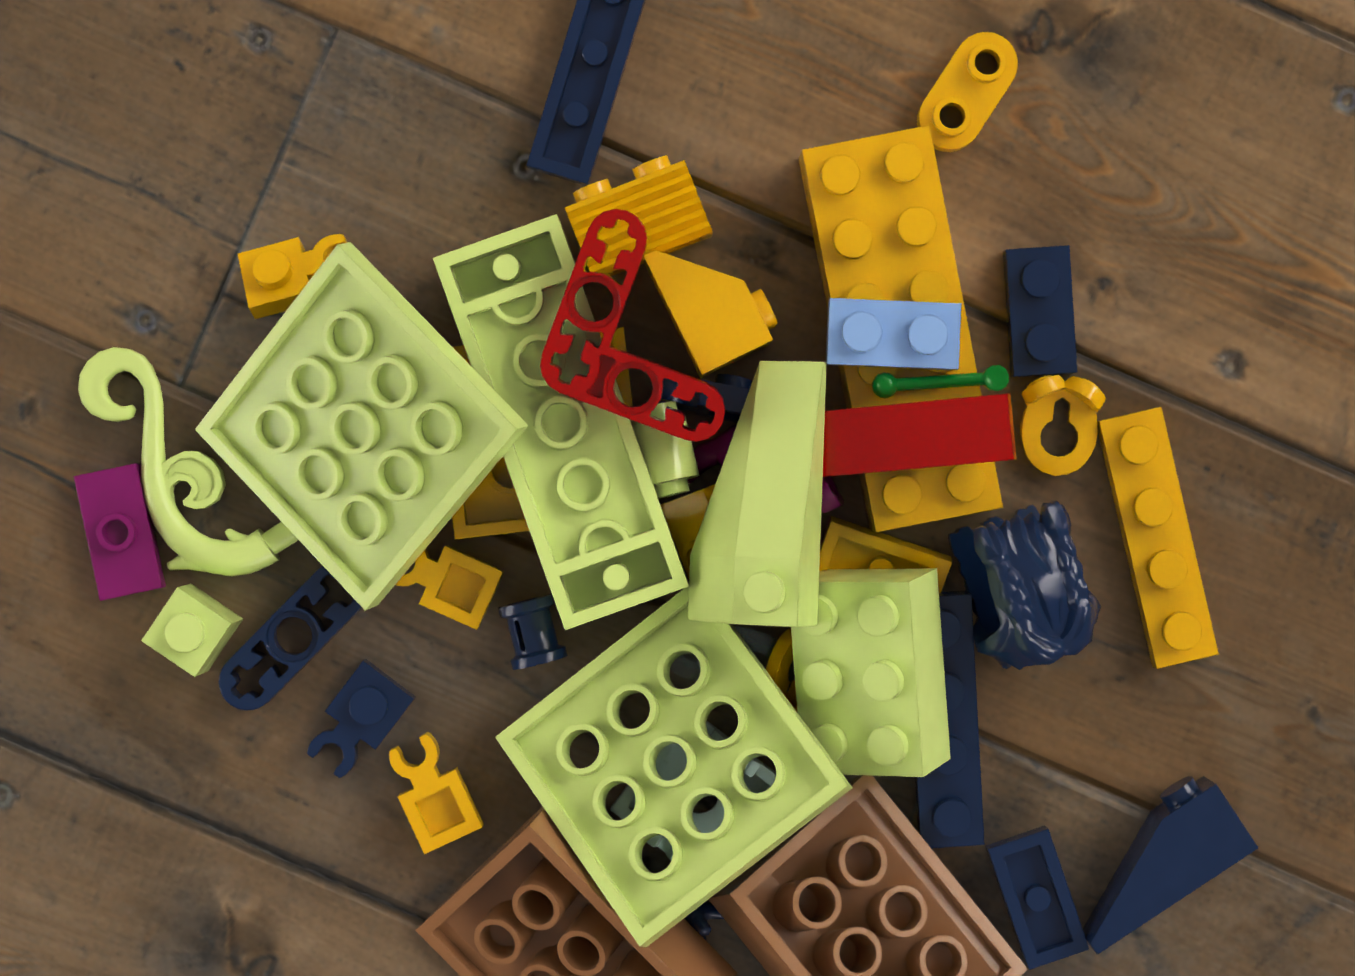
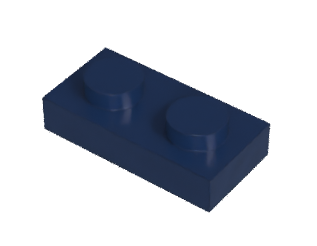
M1070 246L1004 250L1003 263L1011 377L1077 373Z
M1044 825L986 845L985 847L1027 968L1031 970L1090 950L1049 829Z

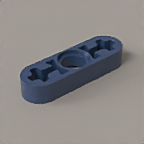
M324 566L320 567L222 667L219 675V688L224 699L233 707L240 710H255L270 702L362 609L355 599L349 606L343 601L334 603L323 614L326 618L333 620V624L326 630L321 619L314 611L300 605V602L306 596L309 597L313 606L317 605L328 594L330 589L324 581L328 575L332 578L334 577ZM288 617L301 618L311 628V644L302 653L294 654L285 651L277 640L278 627ZM263 641L269 654L289 668L282 675L277 665L270 667L259 680L261 687L264 689L262 695L260 696L253 690L242 695L236 689V686L241 681L236 670L239 666L249 670L257 666L267 656L256 650L257 645Z

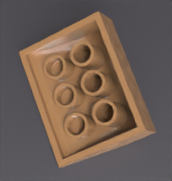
M858 776L850 783L853 787L850 791L709 899L770 976H1021L1028 970L873 776Z
M543 806L415 930L460 976H736L738 974L685 919L677 923L648 947H639Z

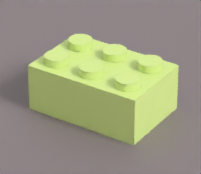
M937 568L827 569L826 571H819L817 626L791 627L797 713L843 775L926 776L951 759Z

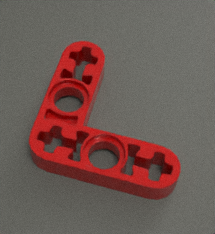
M620 209L604 211L594 218L586 233L542 353L540 363L542 376L551 388L566 396L684 440L695 442L706 440L718 432L723 424L725 415L723 397L714 386L703 380L611 346L646 252L648 236L645 225L633 213ZM618 219L629 223L627 234L631 238L637 239L633 251H620L613 269H625L627 271L622 285L606 273L587 272L585 270L589 257H592L600 264L603 263L608 244L599 239V233L603 227L614 228L617 225ZM586 283H601L612 293L613 309L603 320H587L577 311L575 304L576 294ZM566 319L583 331L602 332L604 334L599 347L591 340H586L581 353V361L590 365L587 376L576 374L571 383L560 379L562 368L553 363L556 353H568L576 334H564L562 332ZM630 368L640 369L647 373L653 386L652 395L649 400L643 405L635 407L622 403L614 390L615 379L619 373ZM664 378L678 383V386L671 394L673 397L684 401H691L695 392L708 396L706 407L715 412L713 420L711 422L700 420L696 429H691L683 425L685 414L669 406L665 410V420L652 416L651 412L662 398Z

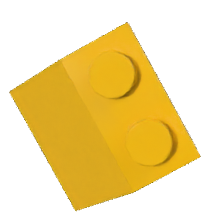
M657 250L644 255L645 267L700 379L769 346L773 341L769 330L775 328L778 322L762 289L750 293L745 281Z

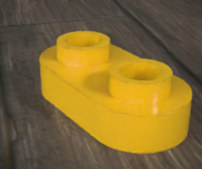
M980 32L971 35L959 46L924 99L917 114V127L930 125L934 149L942 152L958 151L968 146L979 134L1016 76L1018 59L1011 43L999 34ZM981 53L992 55L997 61L996 72L990 75L980 73L975 66L976 56ZM947 106L957 108L962 114V124L957 128L944 126L940 120L942 108Z

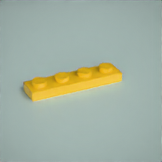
M1162 407L1097 421L1098 435L1152 667L1159 669L1219 655Z

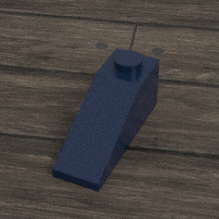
M1188 776L1172 784L1161 793L1160 798L1163 803L1150 811L1083 927L1086 941L1097 955L1258 849V846L1216 783L1204 776L1196 781L1192 776Z

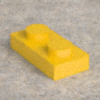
M833 516L830 517L820 546L819 571H826L827 569L937 568L939 593L942 592L952 564V558L949 555L880 532H873L869 528Z

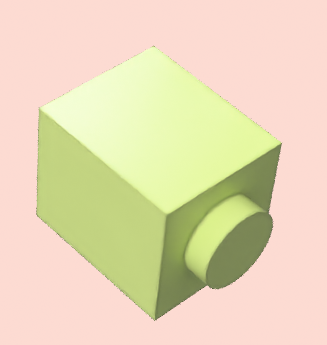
M188 584L176 588L141 641L196 677L209 671L243 621V618L193 584Z

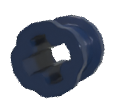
M552 594L498 607L500 617L507 619L516 655L510 660L513 670L548 663L568 656L566 646L558 644L550 607L554 604Z

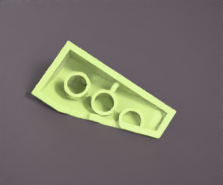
M759 362L690 554L688 620L739 625L817 626L826 362Z

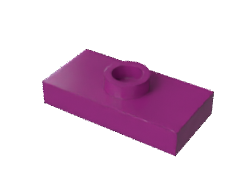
M140 463L73 476L100 601L166 587L153 521L145 504Z

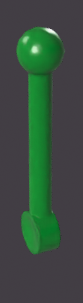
M1001 365L989 366L981 373L895 378L892 374L883 372L875 376L872 388L874 393L880 398H889L896 391L983 385L990 391H999L1007 386L1009 374Z

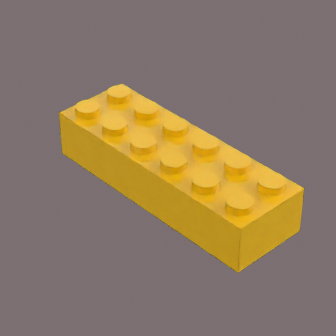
M930 125L803 149L798 160L827 310L829 298L962 303L958 370L838 365L846 408L982 396L980 386L896 391L889 398H880L874 393L872 388L875 376L883 372L890 373L895 378L977 373ZM995 462L859 474L869 527L873 532L1003 508Z

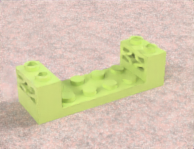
M555 214L434 257L433 261L471 367L529 425L505 453L503 458L564 629L568 630L689 587L685 570L668 523L664 517L630 419L561 394L551 388L542 376L540 368L542 353L575 266V260L558 215ZM582 286L576 294L575 304L577 311L585 319L595 321ZM566 319L562 332L564 334H576L568 353H556L553 363L562 368L560 379L571 383L576 374L587 376L590 365L581 361V353L586 340H591L599 347L602 339L599 332L583 331ZM615 379V394L618 397V399L622 403H624L617 381Z

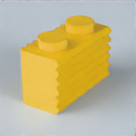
M667 155L652 159L633 168L635 180L611 188L609 180L604 179L573 192L576 203L565 207L580 248L594 218L604 211L613 209L629 211L639 217L645 225L648 242L644 255L654 250L670 254L676 250L708 239L713 234L685 160L671 165ZM618 219L617 225L614 228L603 227L601 229L599 239L608 244L607 252L602 264L589 257L587 266L590 272L606 273L612 277L626 271L625 269H613L621 250L633 251L636 246L637 239L631 238L627 234L629 223Z

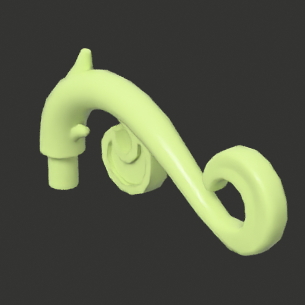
M113 347L99 351L91 357L80 372L78 383L81 403L90 414L103 420L114 422L130 420L135 416L137 409L134 405L121 406L114 403L109 396L108 385L110 380L118 373L124 371L132 373L144 389L141 483L145 504L155 528L168 547L178 554L177 557L167 562V568L170 571L194 570L232 577L252 574L279 561L278 553L298 541L282 522H279L265 532L258 528L249 535L230 528L225 531L229 540H219L200 533L186 521L175 503V485L183 481L188 482L192 487L190 494L183 500L185 507L196 510L207 509L222 497L226 486L223 470L213 458L200 451H183L166 460L164 403L161 385L154 367L144 355L132 349Z

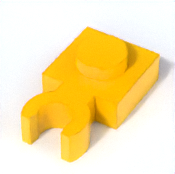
M342 234L326 236L317 242L313 250L306 252L300 238L296 237L238 253L248 308L254 319L285 312L336 245L348 243L345 236Z
M445 545L438 561L430 558L427 549H425L416 559L413 570L404 574L396 585L410 586L418 583L425 586V591L419 602L420 605L478 630L504 570Z
M429 732L419 737L426 753L422 763L411 764L406 761L399 745L389 751V760L394 771L400 776L410 779L413 788L400 793L398 799L424 855L468 835L484 825L458 767L440 774L436 766L440 755L439 745L435 737Z

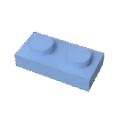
M829 298L827 365L958 370L962 303Z

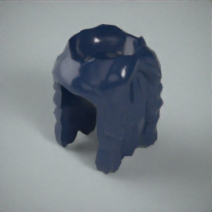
M1058 501L1042 503L1040 514L1034 505H1029L1025 509L1015 511L1010 520H1003L997 516L989 517L973 530L969 526H963L948 534L950 549L959 562L958 568L964 579L965 590L972 594V611L977 617L973 626L974 642L977 651L993 657L1005 669L1011 666L1021 670L1026 666L1050 665L1063 656L1077 655L1092 642L1093 628L1097 622L1101 605L1097 598L1088 590V586L1083 578V565L1078 560L1076 547L1070 536V517L1065 507L1059 504Z

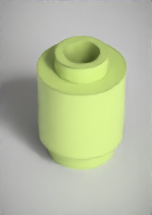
M676 401L657 404L651 415L665 420L666 407L669 406L677 409ZM685 416V421L683 425L688 427L687 419ZM630 420L658 499L689 492L688 479L700 476L692 441L678 438Z

